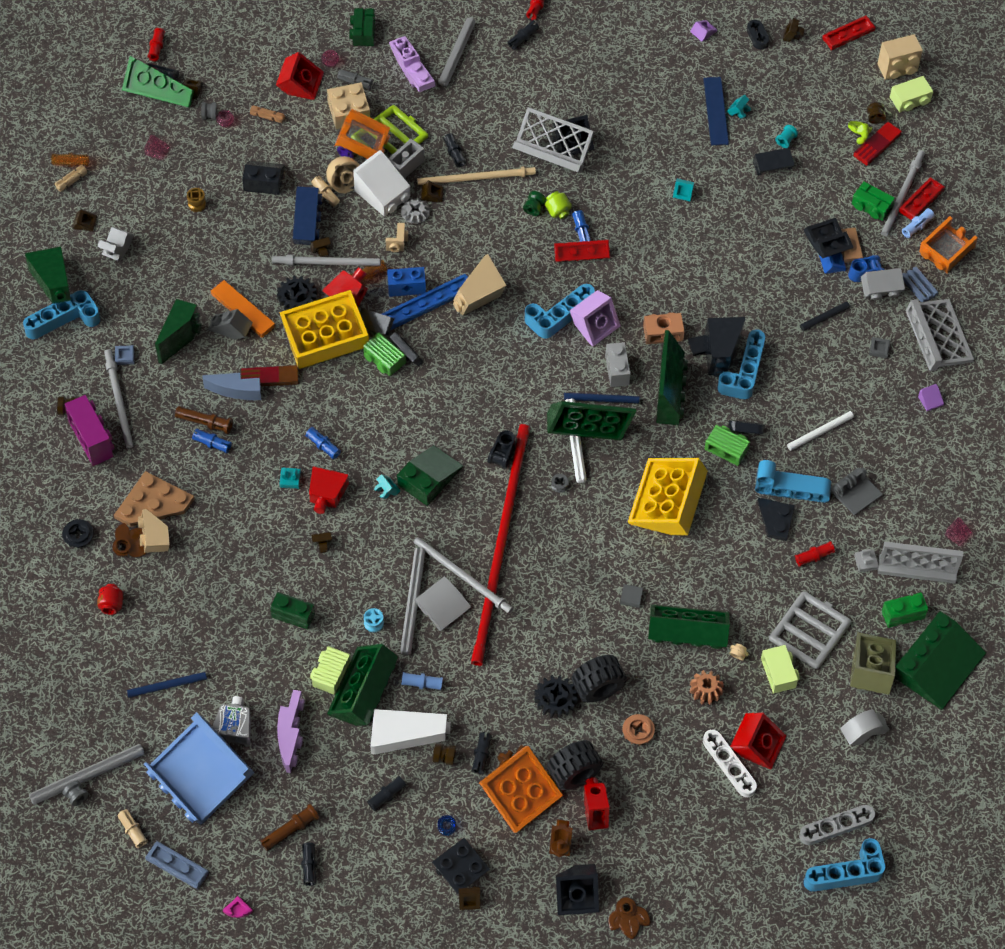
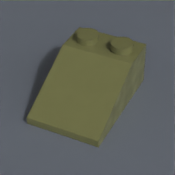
M857 632L850 687L874 691L880 694H890L895 677L896 640Z

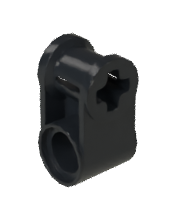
M508 430L500 432L489 453L487 463H495L501 465L503 469L507 468L515 449V436L513 432Z

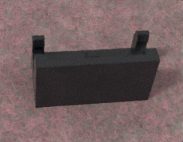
M790 147L757 153L753 158L757 176L766 171L788 168L789 170L794 167Z

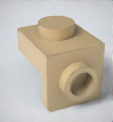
M397 223V238H386V251H404L405 241H408V230H405V223Z

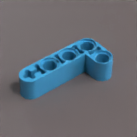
M590 284L579 286L547 312L537 304L527 305L525 308V323L541 338H550L573 320L570 310L574 308L572 305H578L595 292L594 287Z
M76 291L70 295L71 301L51 304L26 317L23 321L25 334L30 339H37L78 317L82 319L86 326L94 327L100 322L98 308L86 291Z
M752 330L748 335L740 373L723 372L720 374L718 391L722 395L739 399H748L752 396L765 342V334L761 330Z
M762 460L758 465L755 491L759 494L828 502L830 500L831 481L824 477L776 471L775 462Z
M873 838L866 839L859 852L860 860L809 868L804 878L805 888L809 891H821L879 881L885 870L879 842ZM870 848L875 853H868L865 849ZM875 867L879 870V872L874 873L870 870V868ZM855 870L859 873V875L854 876L850 873V871ZM834 873V874H836L839 878H838V879H833V878L830 877L829 874Z

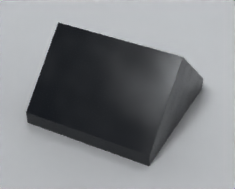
M587 114L566 119L568 122L590 129ZM552 123V129L556 128L555 123ZM565 125L560 128L564 137L572 134L570 126ZM558 130L552 132L553 142L562 139ZM582 131L577 134L580 143L587 141L589 133ZM574 136L566 139L569 149L578 145ZM591 140L588 151L594 150L593 140ZM563 141L555 144L557 152L567 151ZM579 147L571 151L572 155L582 153Z

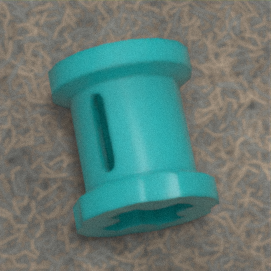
M789 124L783 128L784 131L781 135H777L775 138L777 144L783 148H788L791 140L798 136L797 129Z

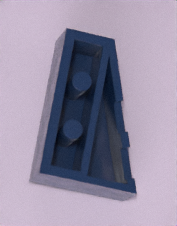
M297 186L293 228L294 244L311 245V242L320 239L318 222H321L320 205L323 202V194H320L319 188Z

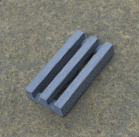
M916 266L913 267V270H908L906 274H902L904 283L920 302H926L937 296L938 291ZM908 277H910L916 283L917 287Z

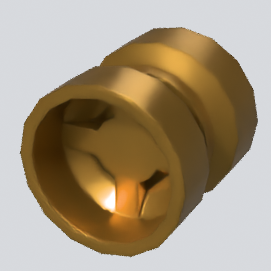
M191 188L187 192L188 207L193 212H201L206 207L204 191L200 188Z

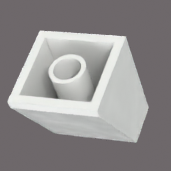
M381 150L353 170L355 192L383 216L394 212L398 205L408 201L410 198V185Z

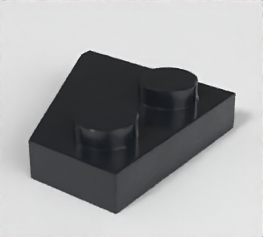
M758 497L757 504L761 511L762 521L765 524L767 537L787 541L795 505Z

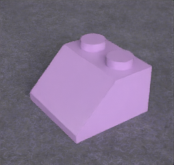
M598 290L570 310L574 325L592 346H595L620 327L611 297Z

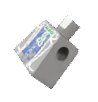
M239 696L232 697L231 705L222 704L212 727L228 743L250 745V709L243 707L244 699Z

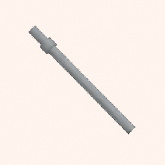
M922 150L918 151L915 160L911 162L910 171L882 229L881 235L888 236L913 179L921 169V162L925 156V152Z
M287 254L286 256H272V263H284L290 266L295 264L381 266V259L296 257L295 255Z
M108 349L104 351L107 362L105 366L107 373L110 375L125 446L128 449L133 447V442L116 372L118 370L117 363L113 359L112 350Z

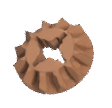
M636 714L625 720L622 732L625 739L630 741L631 744L635 743L640 746L641 744L648 743L653 738L655 727L647 716ZM642 724V732L635 735V729Z

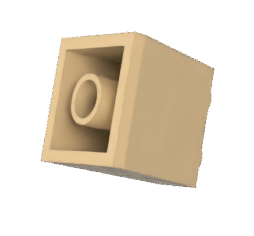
M488 254L483 257L466 279L453 300L456 311L460 312L462 316L499 298L507 286Z

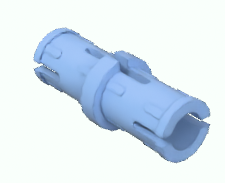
M928 208L921 215L915 216L912 222L902 229L903 235L906 238H910L918 230H922L925 224L935 217L934 212Z

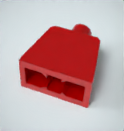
M359 267L352 276L343 270L322 291L330 297L351 290L358 308L368 289L360 283L367 273Z
M313 466L309 499L311 503H315L314 511L316 513L324 514L327 506L337 507L349 485L348 474Z
M589 778L584 786V806L588 830L609 828V803L605 784L599 783L597 778Z

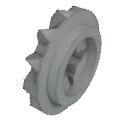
M411 198L410 201H405L404 205L401 206V215L409 223H421L429 217L430 207L426 201H421L420 198L417 200ZM412 208H414V209L419 208V212H417V211L412 212Z

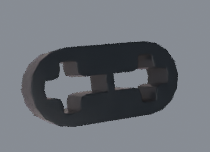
M756 19L750 20L747 24V33L753 46L760 50L767 48L769 36L763 24Z
M729 420L728 428L731 431L764 434L765 424Z

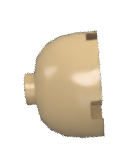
M346 156L337 157L332 160L326 170V177L330 186L338 193L345 194L354 190L350 189L354 186L353 170L360 166L359 163Z

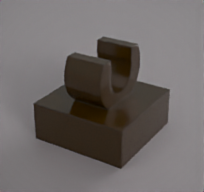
M793 18L785 28L784 41L790 42L792 38L800 40V36L804 35L805 29L798 27L800 20Z
M329 237L311 242L310 248L312 253L318 252L320 257H328L327 249L331 245Z
M331 532L311 535L312 545L318 544L320 553L328 552L327 543L332 542Z
M479 887L459 888L460 910L480 909Z

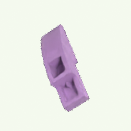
M404 36L390 41L389 44L394 56L411 86L416 87L419 92L435 87L434 79L421 63L419 54L408 39Z
M293 690L289 707L280 706L278 716L279 750L287 773H291L292 767H296L298 755L295 754L297 748H301L303 737L300 736L298 729L300 717L297 716L299 711H302L304 708L305 699H302V693L298 690Z

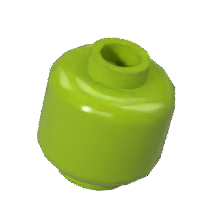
M556 191L546 198L545 207L552 218L559 217L564 219L570 214L569 211L572 205L565 193Z

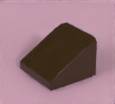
M187 78L182 84L194 90L192 99L197 100L203 82Z
M428 180L422 186L421 201L442 202L444 187Z
M80 209L76 213L72 229L93 232L97 216Z

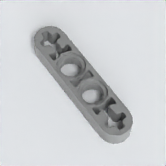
M861 805L807 824L802 827L799 838L803 844L813 845L871 824L875 817V811L869 805ZM862 811H864L866 814H870L868 819H866L865 816L860 817L862 815ZM845 817L851 819L852 825L844 826L841 823V819ZM830 824L833 827V832H824L822 826ZM816 827H818V832L813 834L812 839L808 836L805 837L806 831L811 834L816 832Z

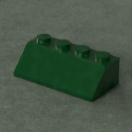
M651 604L648 639L656 643L671 641L676 645L690 643L696 647L710 645L712 648L721 649L728 645L729 612Z
M383 644L357 647L327 715L355 726L368 725L373 718L374 709H376L380 702L384 688L388 684V679L396 666L398 656Z

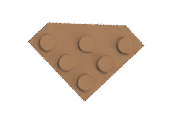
M145 471L114 514V518L130 527L138 525V516L142 515L143 509H147L161 520L167 516L185 514L195 498L188 492Z

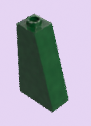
M55 247L25 253L29 272L52 304L71 301L62 248Z

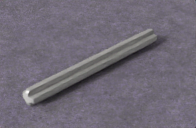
M416 548L414 551L400 649L403 655H410L412 650L418 607L414 599L420 593L425 549Z
M137 744L29 794V798L33 805L63 792L65 787L76 780L80 783L88 781L144 755V750L140 744Z

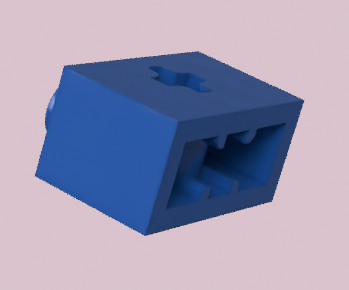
M424 267L387 270L389 297L426 293Z

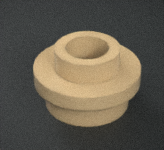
M736 643V645L730 646L731 651L729 654L742 661L745 657H748L747 648L743 645Z

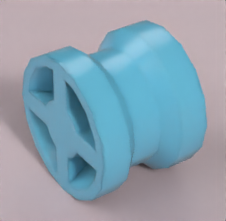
M376 608L368 609L364 614L365 628L370 632L380 631L384 624L382 612Z

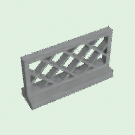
M527 107L517 140L514 141L512 148L570 170L582 172L595 131ZM531 112L537 114L540 120L533 125L529 121ZM551 119L554 121L556 128L547 131L544 122ZM541 124L545 133L536 136L533 127ZM565 125L570 126L572 134L566 137L563 136L560 129ZM530 129L534 138L529 141L523 140L524 132ZM558 130L562 139L553 143L549 133ZM582 131L589 133L587 141L580 143L577 134ZM546 135L550 145L542 147L538 139ZM574 136L578 145L569 149L566 139ZM563 141L567 151L559 153L554 145ZM578 147L582 152L580 160L575 159L571 153L572 150Z
M918 299L910 301L905 311L929 371H935L938 367L973 362L974 358L949 299L919 302ZM945 305L948 310L947 314L937 309L938 306ZM922 308L932 311L931 315L929 316L924 313ZM936 313L944 319L940 322L932 317L933 314ZM948 320L952 322L954 328L952 329L947 325L943 324L944 321ZM928 322L938 326L937 330L935 331L930 328ZM942 328L949 332V336L946 337L938 332L939 329ZM951 335L959 338L960 343L958 344L949 338ZM934 337L944 341L943 346L937 344L934 341ZM946 343L956 348L954 353L944 348ZM957 350L965 353L966 357L958 356L956 354ZM943 352L951 358L949 360H942L940 353Z
M884 541L882 552L879 554L877 574L956 583L963 551Z

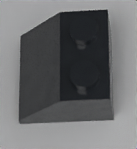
M259 161L247 162L242 177L243 190L279 195L285 164Z

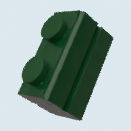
M355 8L354 15H350V26H353V29H349V39H353V46H374L375 10L374 8Z
M277 592L270 607L271 618L308 630L315 616V605Z

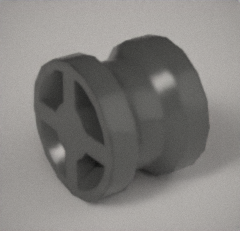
M202 102V120L207 118L217 120V102L212 104Z
M77 780L68 784L62 792L66 798L70 799V804L74 807L85 801L89 795L86 789L81 788L82 785Z

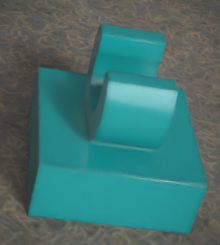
M746 95L739 97L733 102L727 112L731 116L737 113L739 118L746 117L743 110L745 112L751 110L750 106L746 104L750 99Z
M677 178L673 198L691 201L695 182Z
M281 468L280 488L299 489L301 469Z
M381 474L376 479L379 484L375 486L374 490L379 492L383 489L384 492L380 495L383 499L388 498L390 494L396 496L401 491L394 481L386 475Z

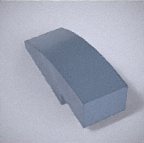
M240 373L202 375L204 388L214 393L235 399L261 400L260 378L241 379Z

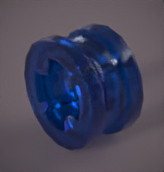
M444 815L438 820V831L444 836L452 835L456 830V821L452 816ZM443 822H447V824L450 822V829H446V827L443 829Z

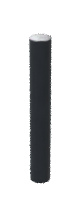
M846 301L800 324V328L802 331H805L850 308V305Z

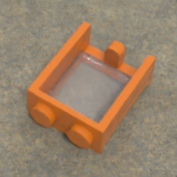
M351 109L344 120L334 146H342L369 159L379 150L384 153L383 145H386L390 138L388 134L390 127Z
M951 216L921 242L919 251L923 258L929 259L939 270H943L946 273L976 247L978 239L977 236H974L968 240L965 237L966 230L963 227H960L958 230L951 227Z

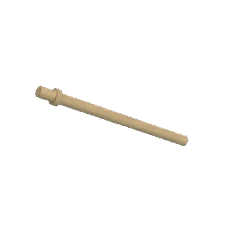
M520 167V169L417 178L418 185H424L428 180L439 184L521 176L522 178L525 175H535L536 171L535 167Z

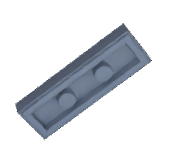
M156 841L145 857L147 861L197 890L209 874V871L158 841Z

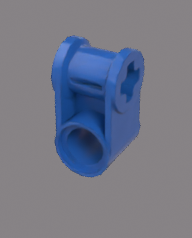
M873 255L853 260L848 273L849 279L854 282H861V276L866 272L885 270L880 264V257Z

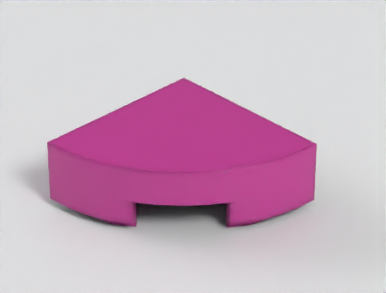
M239 896L223 909L226 915L234 918L245 917L253 912Z

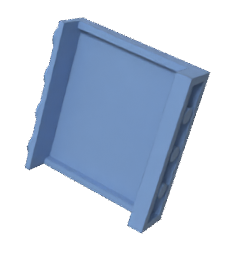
M196 712L191 717L194 722L151 764L145 762L144 765L148 769L146 773L153 780L157 779L161 783L159 785L161 790L166 794L170 793L174 797L172 802L179 809L183 807L186 811L184 815L192 823L203 824L254 772L206 719Z

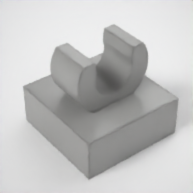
M874 549L855 552L854 557L859 572L878 570L879 566Z

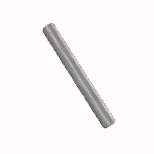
M472 17L466 18L438 80L442 87L448 86L476 21Z

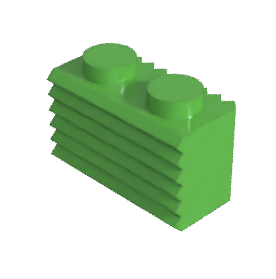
M380 332L363 346L366 360L375 363L378 370L383 374H388V376H391L406 363V355Z
M716 424L706 440L705 450L738 466L749 449L750 441L744 435H737L731 432L728 427Z

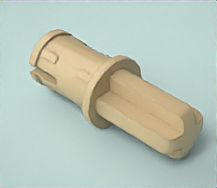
M316 176L312 180V185L315 188H319L320 194H323V197L333 207L340 202L338 197L332 192V187L327 185L321 176Z
M127 809L120 811L118 818L126 829L125 833L131 837L136 848L146 845L148 840L140 830V824L135 822Z

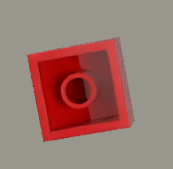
M297 52L285 58L276 86L287 95L314 100L324 71L303 54Z
M746 713L730 747L742 758L767 769H772L786 739V735L764 713Z

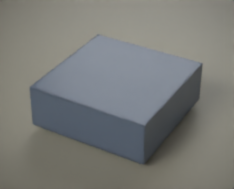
M134 345L115 346V362L117 365L134 364Z

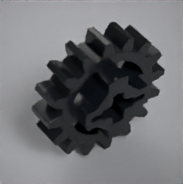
M294 275L292 280L287 277L286 283L281 282V287L277 288V300H279L280 306H284L285 311L317 301L315 284L310 283L309 278L303 280V276L296 279Z
M551 675L549 681L543 678V684H537L538 689H535L534 692L536 696L534 697V702L538 703V710L543 709V715L550 713V718H553L554 714H557L558 718H561V713L568 716V709L574 710V704H577L576 696L578 692L574 690L575 686L573 683L568 684V678L563 681L561 675H559L558 679ZM556 692H558V696L554 701V696L556 695Z

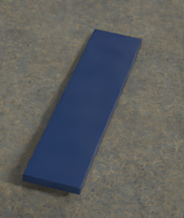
M705 77L703 81L711 146L729 145L721 77Z

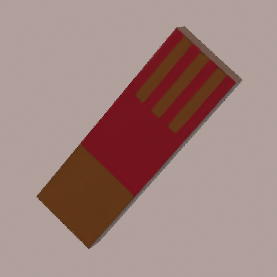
M297 365L241 368V379L260 378L261 387L298 385Z

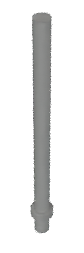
M417 537L414 540V544L425 549L426 553L495 603V607L503 609L508 614L513 611L514 608L506 603V599L498 597L421 538Z

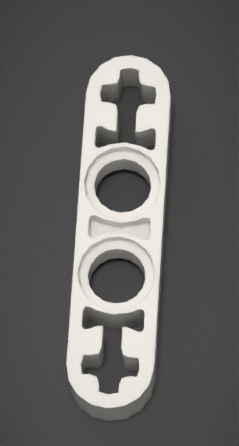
M716 730L705 732L703 744L741 796H753L756 792L757 784L725 739ZM709 736H710L711 738H715V737H716V741H715L716 745L714 744L713 741L708 742ZM725 751L729 754V758L722 760L719 758L718 753ZM737 767L741 770V774L734 776L730 773V769ZM744 783L747 786L751 785L750 791L748 789H743Z

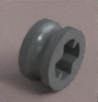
M556 474L552 477L551 487L555 492L563 493L568 489L569 481L567 476ZM557 481H563V486L561 484L556 485Z

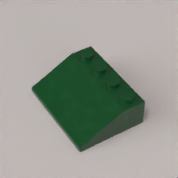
M665 330L656 423L679 425V418L683 419L684 407H681V402L684 403L685 391H682V386L686 387L687 375H683V370L687 371L688 360L684 359L685 351L669 330Z
M566 401L551 404L547 412V432L551 434L622 440L636 414V409Z
M939 611L895 666L894 678L940 710H943L985 656L986 652L955 620Z

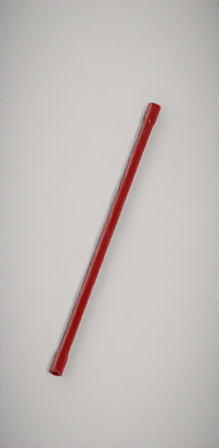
M526 424L519 425L517 443L487 588L494 594H496L522 461L530 432V426ZM487 597L484 600L476 644L471 658V664L482 666L485 644L494 605Z

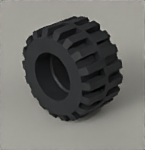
M614 655L598 656L585 662L576 669L571 677L581 700L587 703L601 701L614 695L627 682V677L617 657Z
M582 740L571 743L559 750L550 759L547 768L559 789L570 790L585 784L587 779L594 778L602 769L603 761L591 741Z

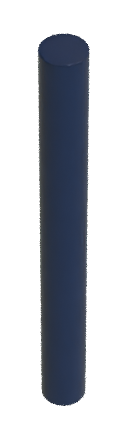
M564 392V400L572 398L575 401L639 404L640 396Z
M201 672L127 690V695L130 698L206 680V673Z

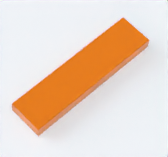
M225 280L211 290V295L230 311L238 309L253 323L250 328L261 338L275 328V323Z

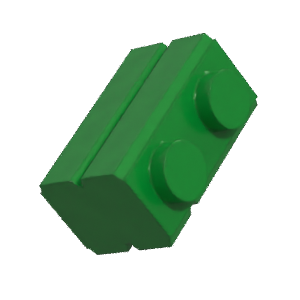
M864 181L854 193L852 205L857 210H863L869 213L872 218L882 221L891 211L895 202V197Z
M921 592L913 594V596L909 595L885 601L882 607V614L888 628L925 619L928 611V606Z

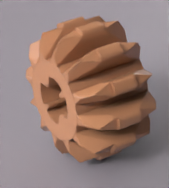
M704 670L701 672V675L696 673L694 679L690 682V693L694 694V700L700 698L701 705L705 700H707L709 705L712 704V700L717 702L719 696L723 695L722 688L724 683L719 681L720 676H713L712 671L709 674H706Z

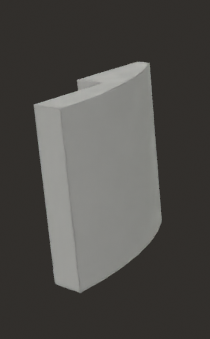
M445 576L414 599L424 615L429 616L439 631L443 630L471 608L462 594Z

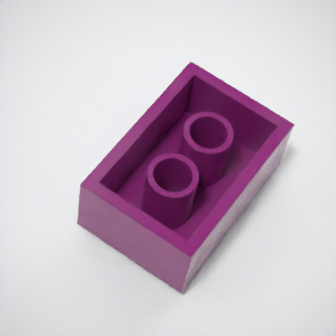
M83 395L65 403L69 424L92 466L113 458L112 450L115 448L111 441L112 436L108 429L105 430L101 415L96 414L94 402L92 400L89 401L87 396Z

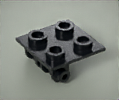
M465 838L432 861L436 867V873L445 878L457 895L459 894V888H467L490 870Z

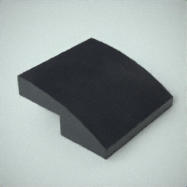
M836 218L803 229L809 242L822 258L854 248L847 231L842 233Z

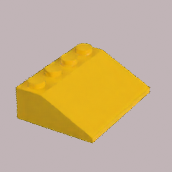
M351 290L280 312L299 369L363 349L364 344L369 341V335Z
M648 458L628 523L669 535H688L708 472L699 458Z

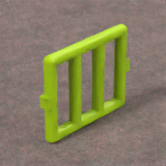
M395 105L390 106L374 118V120L390 127L389 131L404 144L410 139L386 119L393 113L419 135L414 139L416 143L420 144L428 138V133L416 124L415 119L411 115L408 117ZM360 129L356 133H354L351 136V138L368 146L360 138L364 136L366 133L371 135L375 140L377 139V136L363 129ZM389 142L383 145L392 155L398 150Z

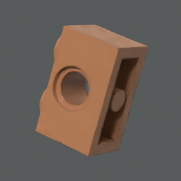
M681 313L644 316L643 328L646 344L663 343L665 330H669L677 342L683 341L684 327Z

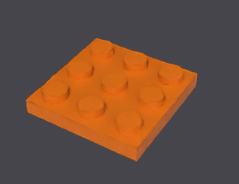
M529 746L522 748L479 782L514 833H517L563 796Z

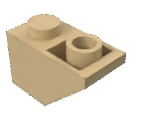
M143 509L142 515L138 516V526L142 528L143 532L140 535V546H144V553L168 551L170 545L168 526L147 509Z

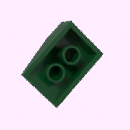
M179 299L175 300L155 342L158 363L163 364L191 342L196 333H200L202 324L199 320L200 313H198L196 304Z
M433 445L404 466L397 474V485L428 506L463 468V465Z

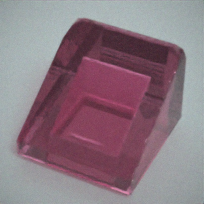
M150 135L144 147L145 155L162 160L169 145L156 136Z
M959 517L947 528L945 536L959 547L972 535L970 529Z

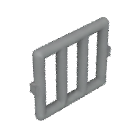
M803 591L770 634L769 640L777 646L786 645L787 651L792 653L793 659L798 658L812 668L819 669L852 621L833 609V605L826 601L824 603ZM807 601L842 624L835 631L801 610L800 607ZM796 615L829 635L831 639L824 645L789 622ZM783 630H787L821 651L816 660L779 638Z

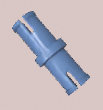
M403 672L401 685L416 686L419 689L431 688L441 690L443 678L425 676L423 673L416 675Z

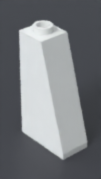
M374 709L370 746L371 754H380L445 741L446 734H450L451 722H447V714Z

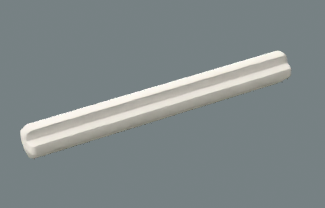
M572 398L565 400L566 402H575ZM570 435L576 482L585 483L586 472L580 436Z

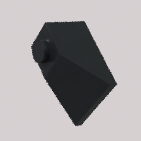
M595 864L574 865L556 875L558 916L599 912L598 874Z

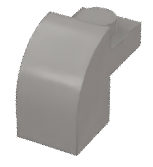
M111 227L107 241L100 240L97 247L103 249L102 255L120 261L130 247L134 234Z
M873 709L856 715L840 728L849 745L863 744L872 735L885 734L890 730L885 718L880 713H875Z

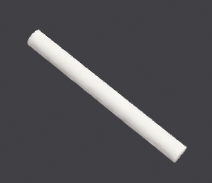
M849 411L787 444V447L792 451L854 418V415Z

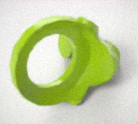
M850 121L848 123V128L851 131L861 135L856 142L859 145L865 143L869 133L872 131V127L870 128L868 124L858 121Z

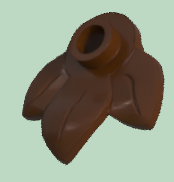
M125 523L119 525L115 530L116 540L112 545L113 552L120 557L130 555L136 558L145 555L144 546H140V535L143 534L142 528L129 530ZM124 545L126 549L120 550L118 547Z
M624 897L616 903V910L610 914L608 924L610 930L621 928L626 937L633 939L638 933L639 925H650V917L644 908L636 906L634 900ZM624 904H628L630 906V910L628 912L623 910Z

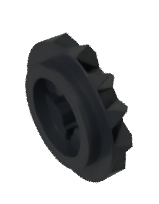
M82 519L70 521L62 531L64 542L70 547L73 546L78 549L80 546H87V543L92 541L94 534L91 524ZM78 528L81 532L79 539H77L75 536V534L78 531Z

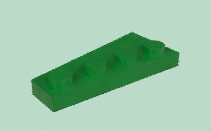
M132 56L129 57L122 86L123 91L190 108L194 90Z

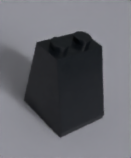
M745 317L707 319L704 339L708 376L714 375L719 377L723 372L729 371L742 337Z

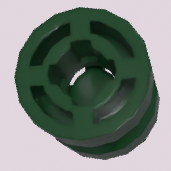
M531 191L528 195V201L523 205L524 212L532 216H538L541 212V207L546 202V197L538 191Z

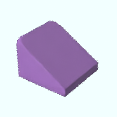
M707 20L695 22L691 29V33L701 42L718 31Z
M937 384L920 390L918 397L926 411L944 405Z

